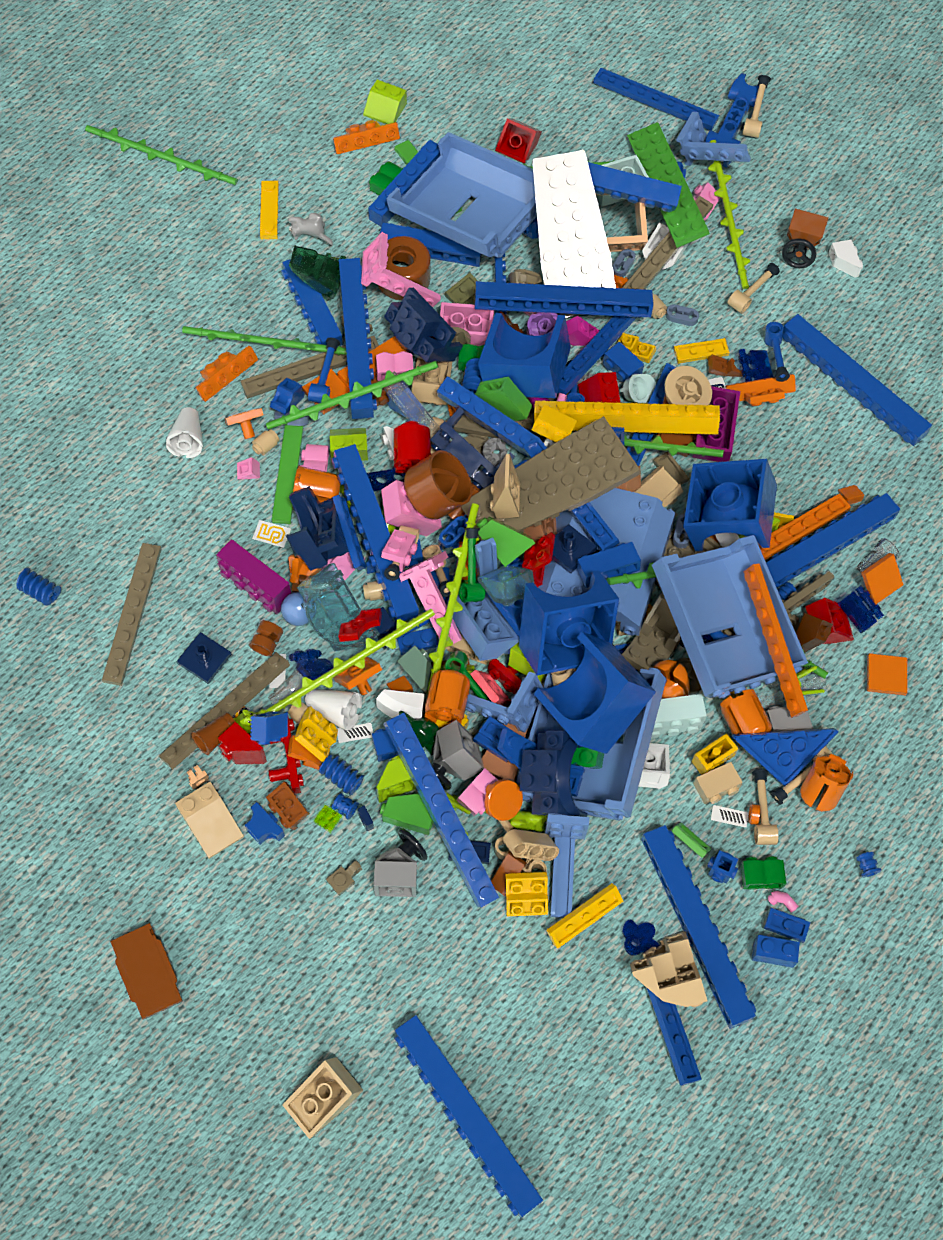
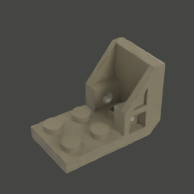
M663 592L645 619L639 636L634 638L622 654L638 671L641 669L648 670L653 668L656 663L668 660L682 641Z

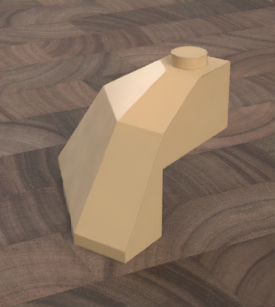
M685 932L663 938L660 941L661 945L659 947H651L643 953V959L634 960L630 963L633 976L662 1001L684 1007H697L702 1005L703 1002H707L703 983Z

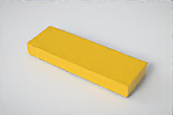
M725 338L674 346L673 349L678 364L705 360L712 354L724 357L729 356L730 353Z

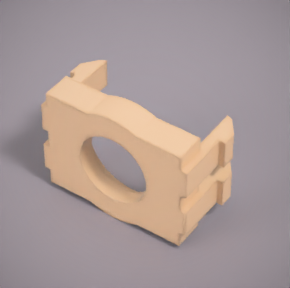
M198 765L193 767L196 771V776L191 769L187 771L189 785L193 790L209 780L205 770L202 772Z

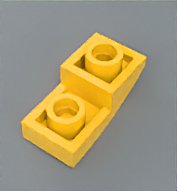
M622 333L618 340L639 360L650 363L656 352V346L640 342L639 337Z

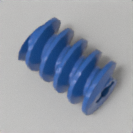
M479 358L470 359L466 363L462 386L473 394L476 393L480 382H482L478 365Z
M25 568L20 573L16 583L19 591H23L24 594L29 595L38 602H42L46 606L51 605L61 592L59 585L55 587L54 582L49 583V579H43L42 575H37L35 571L31 572L30 568Z
M332 755L328 756L322 763L319 773L325 774V778L331 779L333 784L337 783L339 789L344 788V793H350V796L353 795L361 786L364 775L357 778L358 770L351 773L352 765L345 768L346 761L343 760L339 763V755L335 758H332Z

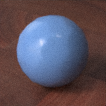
M293 592L283 600L281 613L289 624L303 626L313 618L315 605L307 594Z

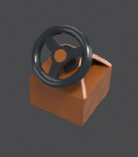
M795 208L787 232L790 241L782 249V257L788 265L794 268H806L813 264L817 255L815 246L820 244L829 217ZM793 245V252H787L788 248ZM809 249L811 251L810 259L806 256L807 250ZM796 257L805 263H795L789 258Z

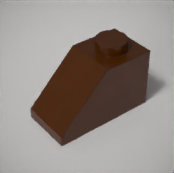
M804 613L796 632L804 653L826 642L831 633L832 623Z

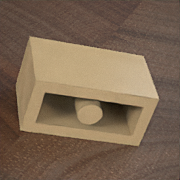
M729 762L696 777L693 784L704 804L709 802L714 804L720 801L722 796L726 794L732 796L738 793L743 782L732 762Z

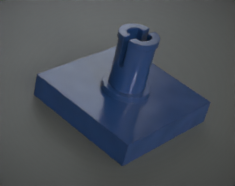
M568 524L555 536L552 560L569 573H572L577 568V559L584 555H592L597 550V545Z
M200 632L176 662L179 666L209 684L232 653Z

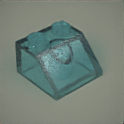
M507 565L478 577V582L494 602L503 604V606H511L515 601L524 599L525 584L534 583L531 569Z

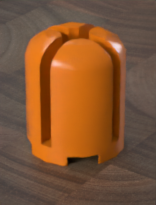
M298 465L293 492L310 486L320 503L339 495L340 483L336 474Z
M663 660L653 666V668L659 669L666 678L661 699L690 695L688 673L681 663L677 666V662L674 660Z
M445 669L435 672L430 682L425 705V717L434 723L437 720H441L450 724L457 720L461 724L464 719L471 686L469 679L461 672Z
M754 689L743 690V695L735 698L730 696L720 703L721 712L732 735L771 732L772 724Z
M830 754L829 757L818 756L815 759L800 788V794L805 804L812 807L822 787L826 784L816 810L821 812L830 811L837 806L853 778V771L852 773L850 772L849 768L845 765L846 761L833 754Z

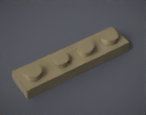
M830 571L824 575L820 574L813 580V583H806L800 592H793L787 601L782 600L787 614L828 587L835 576Z

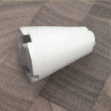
M186 407L181 410L166 438V448L173 455L178 457L180 455H187L186 458H193L202 451L203 440L199 413L194 408Z
M314 689L306 694L305 703L308 707L311 706L316 711H319L325 719L339 728L351 730L359 718V715L356 713L357 709L362 707V696L352 691Z

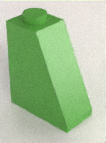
M509 377L480 382L475 393L476 396L513 421L527 419L532 407L529 400Z
M490 516L487 519L484 517L476 524L477 527H475L480 528L478 534L483 540L490 538L495 540L497 558L505 567L535 544L531 536Z
M419 794L388 797L387 803L382 804L380 814L382 815L383 822L425 835L430 834L433 820Z

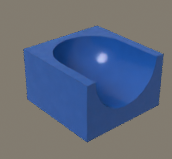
M495 313L478 362L482 382L509 377L525 397L556 398L571 349L565 315H558L554 329L544 335L531 336L516 331L508 325L502 313Z
M767 459L693 464L683 527L695 551H703L704 540L719 533H736L747 537L754 535L762 548H770L777 483Z
M599 570L592 571L589 591L577 596H556L542 591L533 582L525 584L519 648L537 676L578 668L585 652L584 645L577 638L581 632L612 644L619 597Z
M581 632L577 638L584 645L585 652L577 670L561 684L551 688H538L534 695L577 745L607 754L656 691L610 642Z

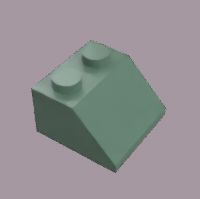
M414 646L398 660V663L428 695L427 689L433 661L423 648L419 650Z

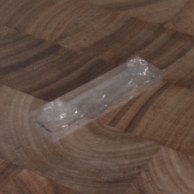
M403 381L383 388L409 421H416L420 425L427 426L430 429V437L438 432L440 429L438 424Z
M817 674L799 679L802 691L815 689L827 691L828 689L823 678ZM780 686L757 694L765 712L774 706H779L780 708L787 706ZM809 694V695H803V696H804V699H806V698L812 697V696L817 695V694Z

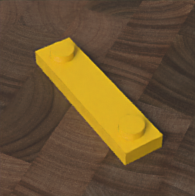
M261 181L260 239H278V181Z
M611 883L546 931L553 945L558 949L624 901L617 887Z

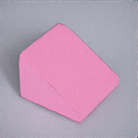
M251 457L237 463L238 480L260 478V463Z

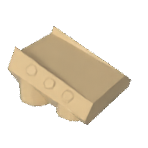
M659 466L641 481V488L634 492L656 497L663 502L662 506L666 507L667 505L674 504L678 496L683 493L681 484H678L664 469V466Z

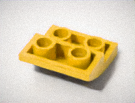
M309 706L299 723L295 740L321 762H324L329 756L330 746L337 740L338 729L333 723L326 720L319 711Z
M547 872L506 874L507 917L548 915Z

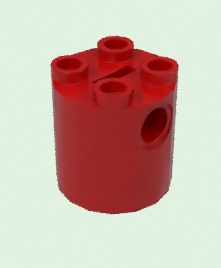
M407 421L394 428V467L396 473H406L410 467L431 455L430 429L427 426L420 425L416 421Z

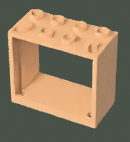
M635 203L637 236L607 237L610 252H622L625 249L632 251L643 250L648 242L644 203Z

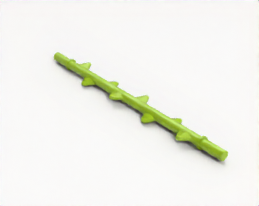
M711 140L710 143H716V140ZM714 160V163L708 169L717 174L720 188L714 192V195L722 198L726 217L720 223L723 226L729 227L732 241L726 249L735 254L742 289H748L749 284L745 266L750 263V259L742 257L738 240L744 234V230L735 227L732 211L738 205L730 202L726 183L732 178L731 175L723 174L721 161Z
M472 503L466 528H474L476 526L478 504ZM466 530L462 547L455 548L452 551L458 558V564L454 580L446 583V587L451 593L445 617L436 619V623L442 630L437 651L429 654L434 664L431 669L427 691H429L432 676L435 672L440 671L445 647L453 645V641L448 636L453 614L463 610V607L457 601L462 577L468 576V570L465 567L468 555Z
M429 609L418 617H413V620L408 623L398 619L395 631L377 642L368 637L364 650L346 661L337 657L334 658V668L317 679L311 680L303 677L302 688L279 700L278 703L266 709L265 713L280 711L289 704L300 708L302 696L320 685H324L329 689L332 688L333 677L353 665L361 669L365 668V658L382 647L387 646L394 650L398 637L416 626L419 627L421 623L433 617L435 613L432 609Z

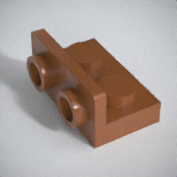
M283 782L266 796L270 802L268 804L269 808L274 813L279 814L281 817L280 822L286 829L296 830L298 828L297 824L310 814L287 782Z

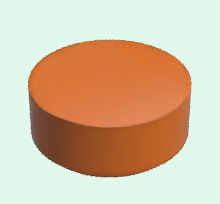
M752 804L750 805L748 820L750 824L758 825L760 805Z

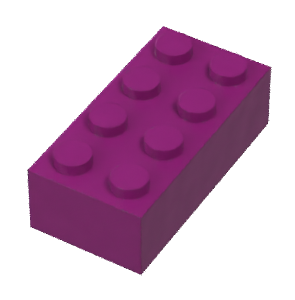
M711 386L712 398L709 405L720 406L718 434H696L694 444L696 447L724 450L723 457L693 454L692 458L726 462L730 460L733 450L740 391Z
M231 539L216 554L220 574L228 580L230 578L234 581V585L242 591L244 589L247 591L252 600L260 601L268 612L273 611L278 615L281 611L283 600L291 594L290 583Z

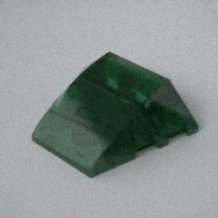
M294 246L289 267L311 288L333 299L337 294L340 284L339 259H346V256L336 258L332 257L331 253L326 252V255H322L313 249Z

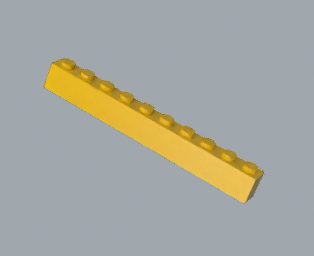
M535 401L534 423L545 404L577 420L573 431H578L602 417H605L611 427H624V432L718 434L719 405Z

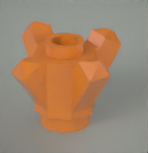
M295 555L288 557L290 568L289 582L299 584L300 575H307L310 579L321 571V568L310 571L305 561Z

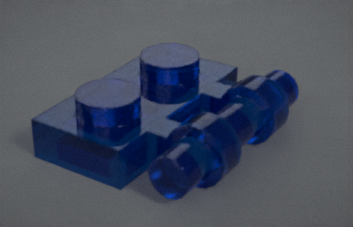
M745 349L738 351V360L742 365L741 373L745 378V382L752 381V378L759 380L773 377L767 350H750L748 354H746Z
M860 585L855 589L859 596L853 591L838 602V605L859 632L863 633L877 622L873 615L879 620L884 614L880 610L881 607L870 598L871 594Z
M308 649L306 652L299 650L289 655L290 661L297 663L295 669L303 677L311 680L317 679L334 668L329 660L319 658L322 655L320 650Z

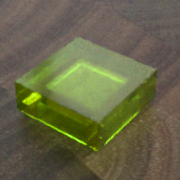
M325 805L315 818L314 823L331 833L341 820L342 815Z

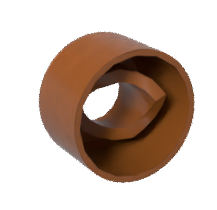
M397 236L389 239L387 242L389 244L387 249L388 261L385 269L428 289L431 280V258L427 247L421 241L408 236ZM393 261L405 262V263H407L409 266L400 267V266H396V265L393 264L392 262H393ZM378 285L379 289L386 296L395 300H403V296Z
M438 450L410 467L405 474L404 487L407 497L412 506L426 518L433 520L441 519L465 505L471 499L472 484L470 477L462 463L447 451Z

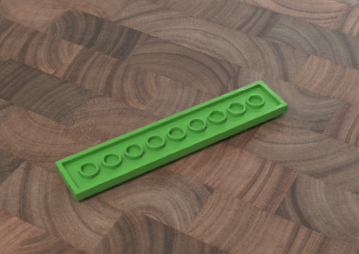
M656 122L627 135L635 155L639 158L649 178L682 186L678 205L674 211L666 212L659 207L676 247L678 248L709 235L707 225L659 123Z

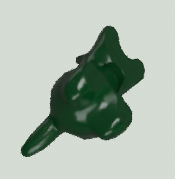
M405 713L422 748L425 747L433 755L436 732L439 730L438 725L427 718L414 719Z

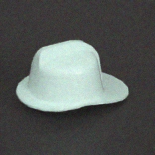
M634 374L631 378L625 380L623 388L619 391L623 392L628 401L648 403L656 382L648 374Z

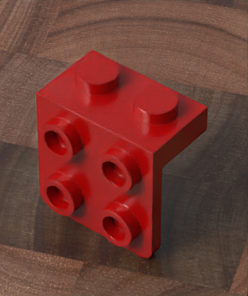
M552 532L535 541V544L524 553L521 576L528 582H533L537 587L543 584L545 565L552 561L555 534Z

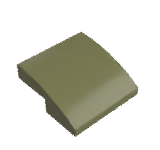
M468 273L448 289L444 295L452 303L475 305V286L478 280L471 273Z

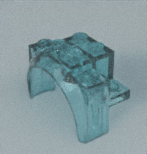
M331 563L318 575L307 577L297 587L303 597L301 606L314 631L319 637L330 643L334 652L366 647V639L369 637L373 640L378 635L375 629L366 630L359 640L339 641L338 635L341 623L355 619L360 614L361 608L343 579L342 571L338 570L335 563Z

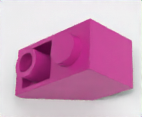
M579 316L566 321L569 340L572 346H586L600 331Z

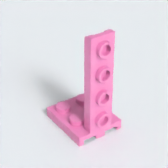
M381 232L363 251L361 284L368 287L373 282L403 297L408 288L414 287L434 307L441 300L438 293L385 269L388 261L387 249L389 244L387 243L388 235Z
M446 551L413 565L400 573L399 576L401 582L410 578L425 610L432 609L435 613L429 619L439 639L442 628L436 623V619L445 617L447 606L430 572L444 565L443 561L449 558ZM452 618L448 636L454 644L461 641L462 637Z

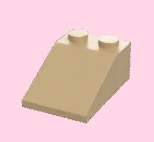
M417 358L415 368L431 362L426 363L424 360ZM453 361L437 362L439 368L422 373L421 376H414L412 395L419 403L427 402L434 403L435 405H447L445 401L437 396V390L447 376L451 377Z
M510 454L505 455L494 476V483L491 484V493L494 497L490 501V507L497 519L519 517L520 481Z
M208 782L175 803L181 816L209 859L244 837L211 782Z
M337 1057L325 1060L288 1098L283 1107L306 1136L311 1139L361 1094L363 1089Z

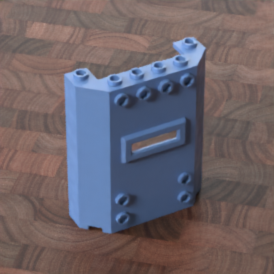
M448 132L438 142L441 156L432 163L416 183L402 197L398 187L388 195L386 199L389 211L487 257H502L537 217L533 169ZM471 196L476 198L456 222L451 220Z
M614 488L590 502L619 539V544L633 542L641 559L640 571L634 573L647 571L649 563H655L661 557H664L674 525L675 512L672 509L663 507V502L660 499ZM567 509L559 513L560 516L556 517L557 534L569 524L596 544L571 511ZM552 560L549 564L545 565L543 584L538 588L552 595L570 597L581 595L589 591L590 587L585 588L577 568L572 573H569ZM657 577L644 579L641 588L638 589L632 582L610 585L619 597L616 621L621 622V632L627 635L639 636Z
M754 535L740 538L727 547L679 558L678 554L661 557L652 564L703 693L708 698L719 696V699L731 695L730 692L734 691L735 694L746 690V687L754 689L761 686L763 682L765 685L775 682L776 678H778L772 657L768 651L766 639L762 633L754 602L750 596L748 584L744 577L743 571L753 564L760 563L795 672L802 671L801 667L808 664ZM733 627L736 635L704 644L703 635Z
M649 668L648 670H640V675L651 685L656 693L622 734L625 735L623 743L616 742L607 754L604 753L602 768L590 769L584 767L585 772L582 776L583 779L578 796H572L578 809L588 813L587 816L619 821L623 820V816L631 817L666 683V678L659 669ZM551 673L547 674L543 688L553 687ZM540 701L529 736V740L535 743L538 740V733L565 731ZM519 770L516 783L520 787L521 773ZM522 792L523 801H533V794Z

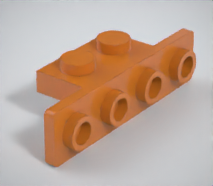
M369 120L362 125L353 124L349 126V128L345 129V135L334 137L333 141L336 153L342 154L400 139L396 122L380 125L377 121Z
M247 346L237 355L226 351L220 354L214 362L205 366V369L200 372L205 380L196 386L203 401L209 400L258 361V357L251 346Z
M790 374L789 379L783 382H779L775 377L730 384L726 385L725 388L740 391L739 401H746L752 406L762 405V402L776 403L779 402V399H785V393L796 391L795 375Z

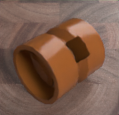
M262 620L256 630L257 634L253 636L249 646L255 652L270 657L284 631L278 625Z

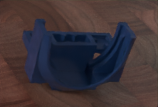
M414 287L408 288L401 302H391L384 317L391 324L390 330L395 335L398 343L408 353L424 360L426 363L433 361H455L463 347L460 342L451 343L456 335L455 330Z
M459 407L447 422L444 421L439 426L438 432L430 439L433 443L431 447L436 451L443 450L454 455L465 467L470 480L473 481L472 484L481 490L491 485L494 481V476L500 464L495 467L453 429L465 412ZM510 452L509 454L513 461L515 459V456ZM481 466L483 467L482 471H477Z
M310 486L289 495L301 530L290 535L287 534L286 538L295 555L305 561L310 571L317 568L320 569L328 564L329 559L349 552L333 498L320 503Z
M566 731L538 733L537 750H523L520 791L533 794L532 815L548 816V814L587 817L588 813L577 808L571 794L570 768L573 755L579 745L575 743Z

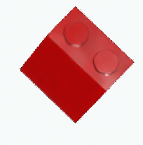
M507 118L495 151L526 163L536 148L542 131L513 118Z
M616 372L597 373L578 384V391L584 396L585 402L621 403Z
M823 598L805 606L807 614L833 624L831 633L823 644L854 640L845 605Z
M234 722L218 737L220 743L218 747L222 751L221 755L228 762L231 760L235 764H265L267 762L263 747L256 741L251 740V736L238 723Z

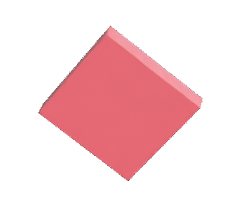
M474 670L470 674L493 703L505 707L511 704L509 697L489 673Z

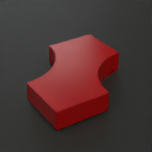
M381 608L361 610L355 619L341 623L338 635L339 641L359 640L366 630L380 626Z

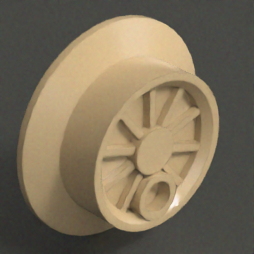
M679 366L674 368L665 380V395L669 404H710L712 388L709 380L700 370L691 366Z

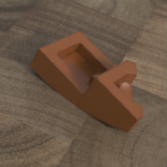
M713 354L708 357L709 373L730 377H742L744 375L743 370H738L734 365L735 360L733 358L728 361Z

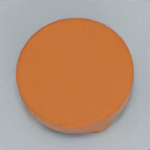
M501 779L488 784L485 796L486 813L500 821L510 820L517 815L523 802V794L520 791L519 785L507 779Z

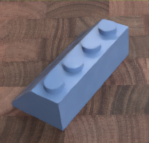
M486 591L485 598L481 602L463 603L458 593L457 601L463 607V610L454 612L453 620L480 661L497 659L519 642V637Z

